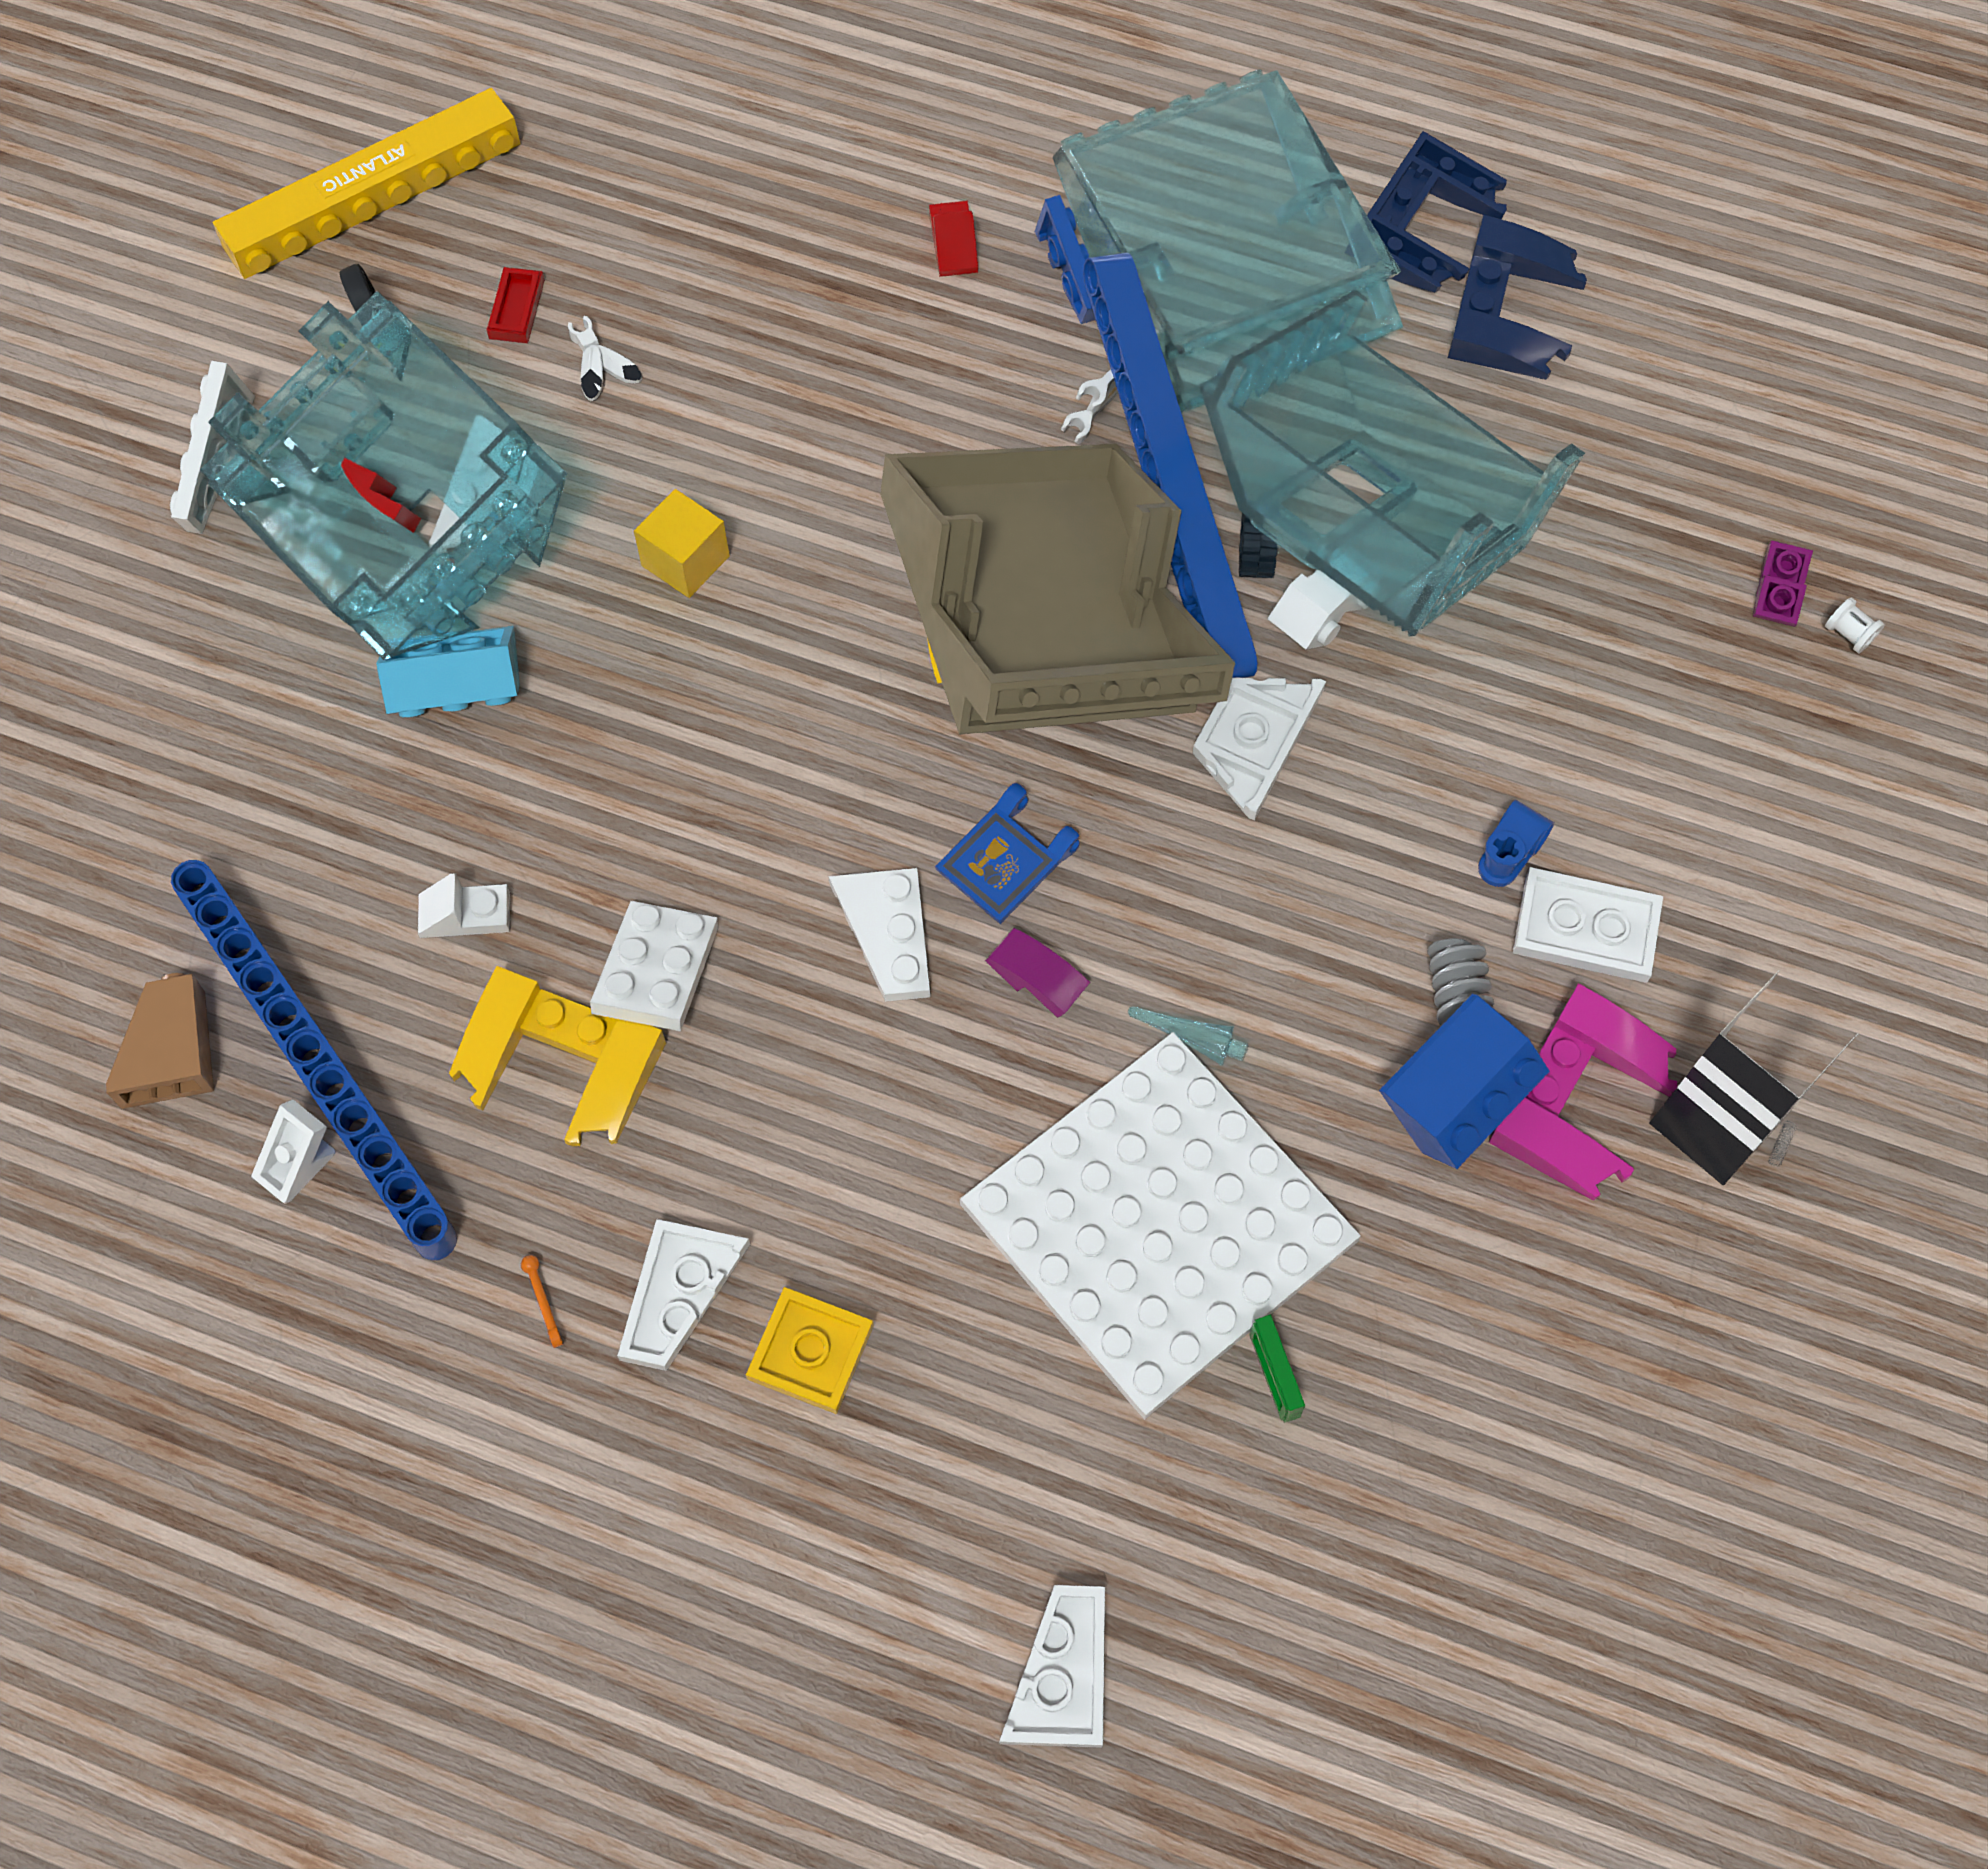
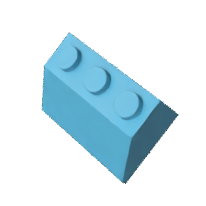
M514 626L388 642L385 644L376 663L386 714L399 712L400 717L418 716L425 713L426 708L441 706L443 711H458L467 708L468 703L485 701V704L490 706L501 705L510 702L511 697L517 696L520 687Z

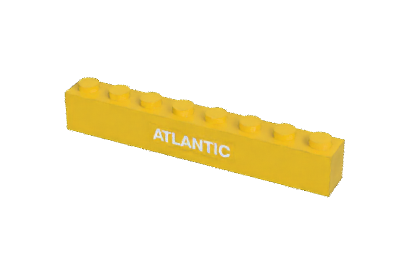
M491 87L229 213L212 223L223 249L245 280L520 145L514 116Z

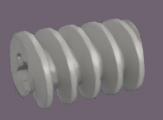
M1453 938L1436 941L1428 947L1427 953L1431 958L1429 968L1434 975L1432 987L1436 991L1434 1003L1439 1008L1436 1017L1441 1026L1472 994L1478 995L1493 1007L1494 999L1490 996L1481 995L1492 988L1489 980L1480 978L1489 972L1487 963L1478 961L1487 954L1484 946L1472 945L1464 939Z

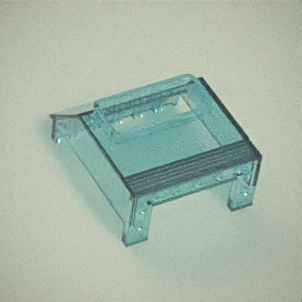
M1353 290L1341 298H1333L1328 305L1321 309H1313L1307 317L1301 320H1293L1287 328L1280 332L1273 331L1262 342L1258 344L1253 342L1244 352L1236 356L1234 354L1230 355L1220 366L1217 375L1199 384L1239 510L1249 517L1250 522L1255 528L1310 568L1322 571L1372 610H1379L1380 615H1386L1388 621L1393 620L1394 625L1401 626L1402 631H1408V635L1411 637L1417 635L1526 548L1585 455V452L1571 443L1553 457L1545 472L1352 335L1351 331L1368 301L1367 297L1357 290ZM1338 465H1346L1385 494L1371 504H1368L1327 474V472Z

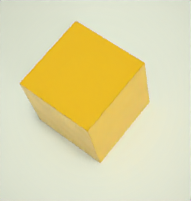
M674 489L634 530L641 566L688 598L730 557L724 521L677 489Z

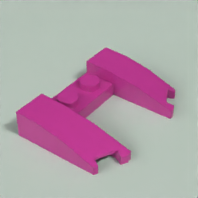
M1578 983L1539 1053L1550 1072L1496 1128L1489 1143L1594 1201L1601 1195L1596 1186L1613 1174L1621 1182H1624L1632 1175L1634 1168L1594 1139L1559 1118L1558 1116L1591 1056L1670 1097L1677 1088V1081L1668 1079V1058L1675 1057L1676 1048L1628 1012Z

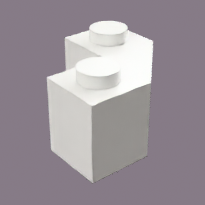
M1346 545L1329 547L1319 557L1318 563L1320 565L1316 571L1308 577L1300 574L1289 585L1267 618L1305 649L1321 647L1323 645L1327 646L1340 631L1341 626L1338 622L1344 613L1361 610L1362 608L1366 609L1373 603L1380 592V588L1377 585L1384 577V574Z

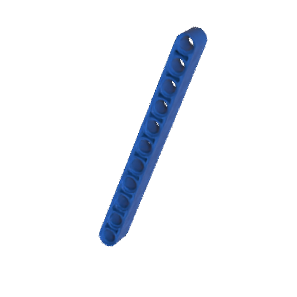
M1127 252L1087 258L1083 269L1086 290L1141 469L1181 509L1171 566L1183 605L1235 662L1232 678L1252 677L1257 672L1256 651L1135 262L1130 253Z
M188 860L178 865L171 875V884L174 891L409 1241L423 1258L440 1260L447 1257L457 1244V1234L453 1225L209 866L199 860ZM204 883L203 887L199 890L191 892L196 885ZM227 916L221 923L212 925L217 918ZM250 948L247 954L240 958H235L239 951ZM273 982L267 990L257 992L262 984ZM296 1015L294 1021L290 1024L279 1026L285 1017ZM320 1049L318 1055L313 1059L302 1061L308 1051ZM344 1084L337 1094L325 1096L327 1090L332 1085ZM360 1118L368 1119L362 1129L349 1131L354 1121ZM392 1154L390 1161L386 1165L373 1167V1163L378 1156ZM408 1189L417 1190L410 1202L405 1204L397 1203V1199L402 1192ZM433 1225L441 1226V1231L436 1238L430 1241L421 1240L423 1232L428 1227Z

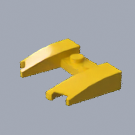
M496 966L466 1028L449 1075L454 1082L462 1074L476 1090L470 1097L471 1102L477 1109L483 1111L523 1035L592 1061L596 1065L582 1094L564 1141L570 1146H581L582 1132L608 1130L609 1142L614 1144L617 1143L666 1045V1041L661 1029L651 1025L591 1014V1008L540 989L538 981Z

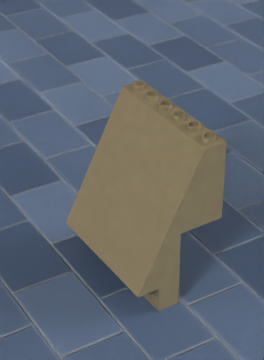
M1117 444L885 454L880 494L959 735L1195 713L1197 704L1227 701L1235 662L1166 588L1181 509Z

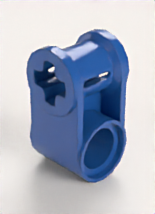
M1514 800L1486 842L1485 853L1478 864V872L1481 878L1487 884L1495 887L1510 885L1530 858L1540 850L1555 822L1518 800Z

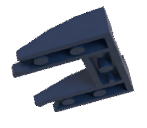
M1422 131L1353 235L1344 256L1390 279L1435 293L1440 290L1441 282L1451 277L1459 281L1465 278L1470 268L1405 230L1429 194L1458 207L1502 219L1507 211V204L1495 202V191L1504 190L1507 180Z
M1483 215L1448 358L1547 380L1551 370L1546 364L1555 355L1566 361L1570 356L1572 345L1529 326L1499 317L1509 274L1584 290L1587 278L1585 274L1577 273L1573 262L1576 260L1577 251L1541 232L1510 221Z

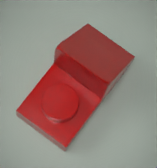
M968 200L930 204L929 217L939 277L978 273L973 212L969 210Z

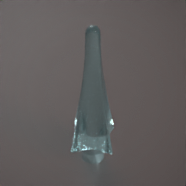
M1130 1007L1128 1009L1130 1017L1151 1025L1169 1035L1174 1032L1183 1043L1222 1066L1226 1056L1243 1061L1247 1054L1249 1044L1232 1037L1234 1026L1182 1019L1137 1007Z

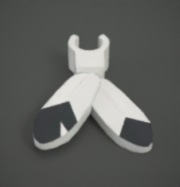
M587 316L583 317L586 330L582 332L575 331L573 324L568 322L571 340L578 344L583 351L581 388L588 400L593 401L597 399L602 392L603 370L625 383L635 384L642 380L641 372L633 362L613 350L599 345L593 331L592 322Z

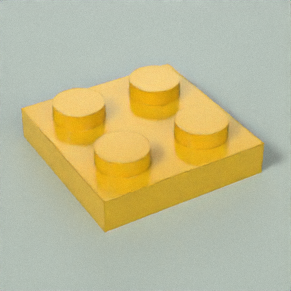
M784 1287L747 1370L746 1378L759 1385L837 1414L874 1327L873 1320Z

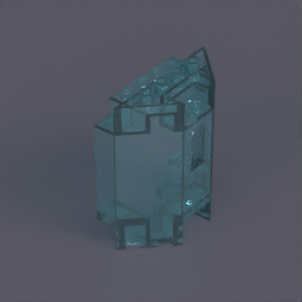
M378 291L349 320L327 301L299 330L318 351L259 410L237 392L208 421L227 443L200 471L210 480L209 486L333 614L351 626L385 660L479 629L480 627L465 611L471 605L481 600L485 590L500 575L507 573L513 567L515 560L523 552L536 565L541 566L568 473L538 446L516 421L390 300L388 301ZM344 457L377 473L397 487L391 500L403 505L410 511L433 491L459 519L430 548L415 532L412 533L373 507L358 493L341 467Z

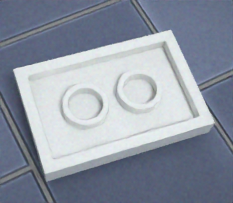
M1529 867L1525 879L1513 954L1647 983L1652 975L1663 896Z
M630 901L590 1001L591 1014L681 1031L718 930V918Z

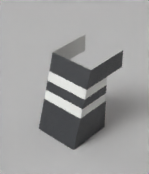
M1777 973L1720 1032L1649 1122L1652 1127L1723 1186L1778 1127L1817 1079L1847 1048L1846 1046L1800 1097H1797L1725 1038L1737 1019L1769 986Z

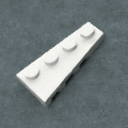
M211 361L208 375L206 374L202 378L200 386L202 398L198 413H195L191 420L190 431L192 437L189 449L182 456L180 463L181 480L178 491L173 493L170 502L171 518L185 531L202 534L219 492L218 482L215 479L217 473L227 471L231 461L228 448L231 437L239 438L244 427L243 420L238 419L242 408H251L255 395L227 363Z

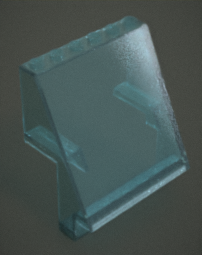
M1261 69L1250 72L1239 79L1241 83L1228 87L1226 82L1216 84L1204 91L1205 96L1192 100L1191 95L1182 96L1169 103L1170 108L1157 112L1155 107L1145 109L1133 116L1134 121L1123 125L1120 124L1119 120L1111 121L1100 126L1097 129L1098 134L1087 138L1084 137L1083 133L1072 135L1061 141L1062 146L1052 157L1089 258L1124 252L1130 253L1154 327L1159 331L1158 340L1181 413L1385 337L1403 328L1387 280L1399 274L1401 270L1277 70L1264 75Z

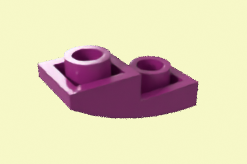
M1771 540L1767 547L1761 571L1753 617L1793 627L1797 625L1807 588L1805 581L1813 550Z
M1015 928L1010 930L985 960L1017 992L1025 987L1057 1018L1068 1011L1090 984V981L1051 949Z

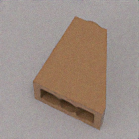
M171 973L163 976L161 980L145 983L106 1082V1093L121 1109L214 1091L206 995L193 974Z

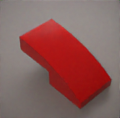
M344 457L341 467L358 493L381 513L414 533L421 518L403 505L391 500L397 487L377 473Z

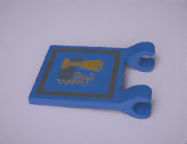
M1013 783L1004 792L997 804L935 866L941 875L999 924L1062 861L1074 854L1080 845L1078 832L1072 827L1065 826L1056 835L1049 847L1046 848L1011 818L1020 813L1028 804L1026 789L1017 783Z

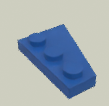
M1057 195L1045 199L1034 232L1039 242L1048 241V260L1053 269L1061 267L1063 271L1061 275L1063 290L1080 323L1084 324L1096 320L1083 275L1084 263L1089 258V254L1083 243L1079 244L1074 232L1076 230V222L1071 208H1065L1061 196Z

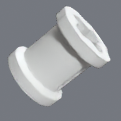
M1851 597L1834 612L1825 624V627L1830 631L1837 630L1854 644L1853 650L1859 654L1873 642L1885 624L1881 620H1872L1856 607L1857 601Z

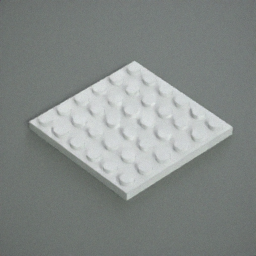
M1174 1032L960 1198L962 1208L1144 1420L1251 1331L1255 1319L1270 1315L1354 1246L1361 1237Z

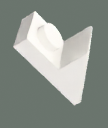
M453 873L419 894L418 936L420 938L510 932V891L507 884L462 887L456 873Z
M295 1100L281 1104L251 1177L282 1203L286 1204L292 1201L335 1153L334 1148L322 1139L327 1126Z

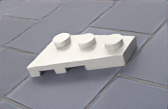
M917 868L828 876L833 893L840 902L845 918L858 940L864 958L885 1002L930 997Z
M656 1219L617 1355L619 1360L667 1371L750 1246L749 1239Z
M1054 1585L999 1744L1102 1748L1105 1587Z

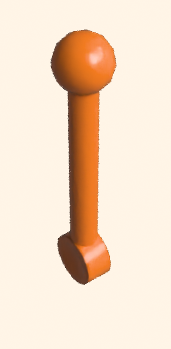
M528 1255L522 1259L521 1269L529 1275L553 1348H557L563 1345V1341L537 1271L540 1263L537 1257Z

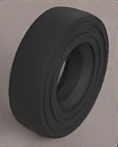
M353 264L342 269L339 272L341 282L355 313L371 338H376L389 332L391 327L388 317L364 269L359 264Z

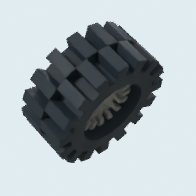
M1243 501L1239 544V577L1274 578L1279 535V502Z

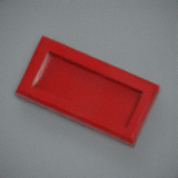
M503 268L486 330L489 339L528 344L545 281L543 271Z

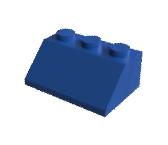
M1472 994L1379 1091L1421 1153L1458 1169L1550 1071L1530 1039L1481 997Z

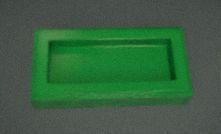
M1270 1314L1255 1319L1249 1336L1280 1419L1284 1423L1298 1419L1303 1413L1305 1403L1272 1316Z

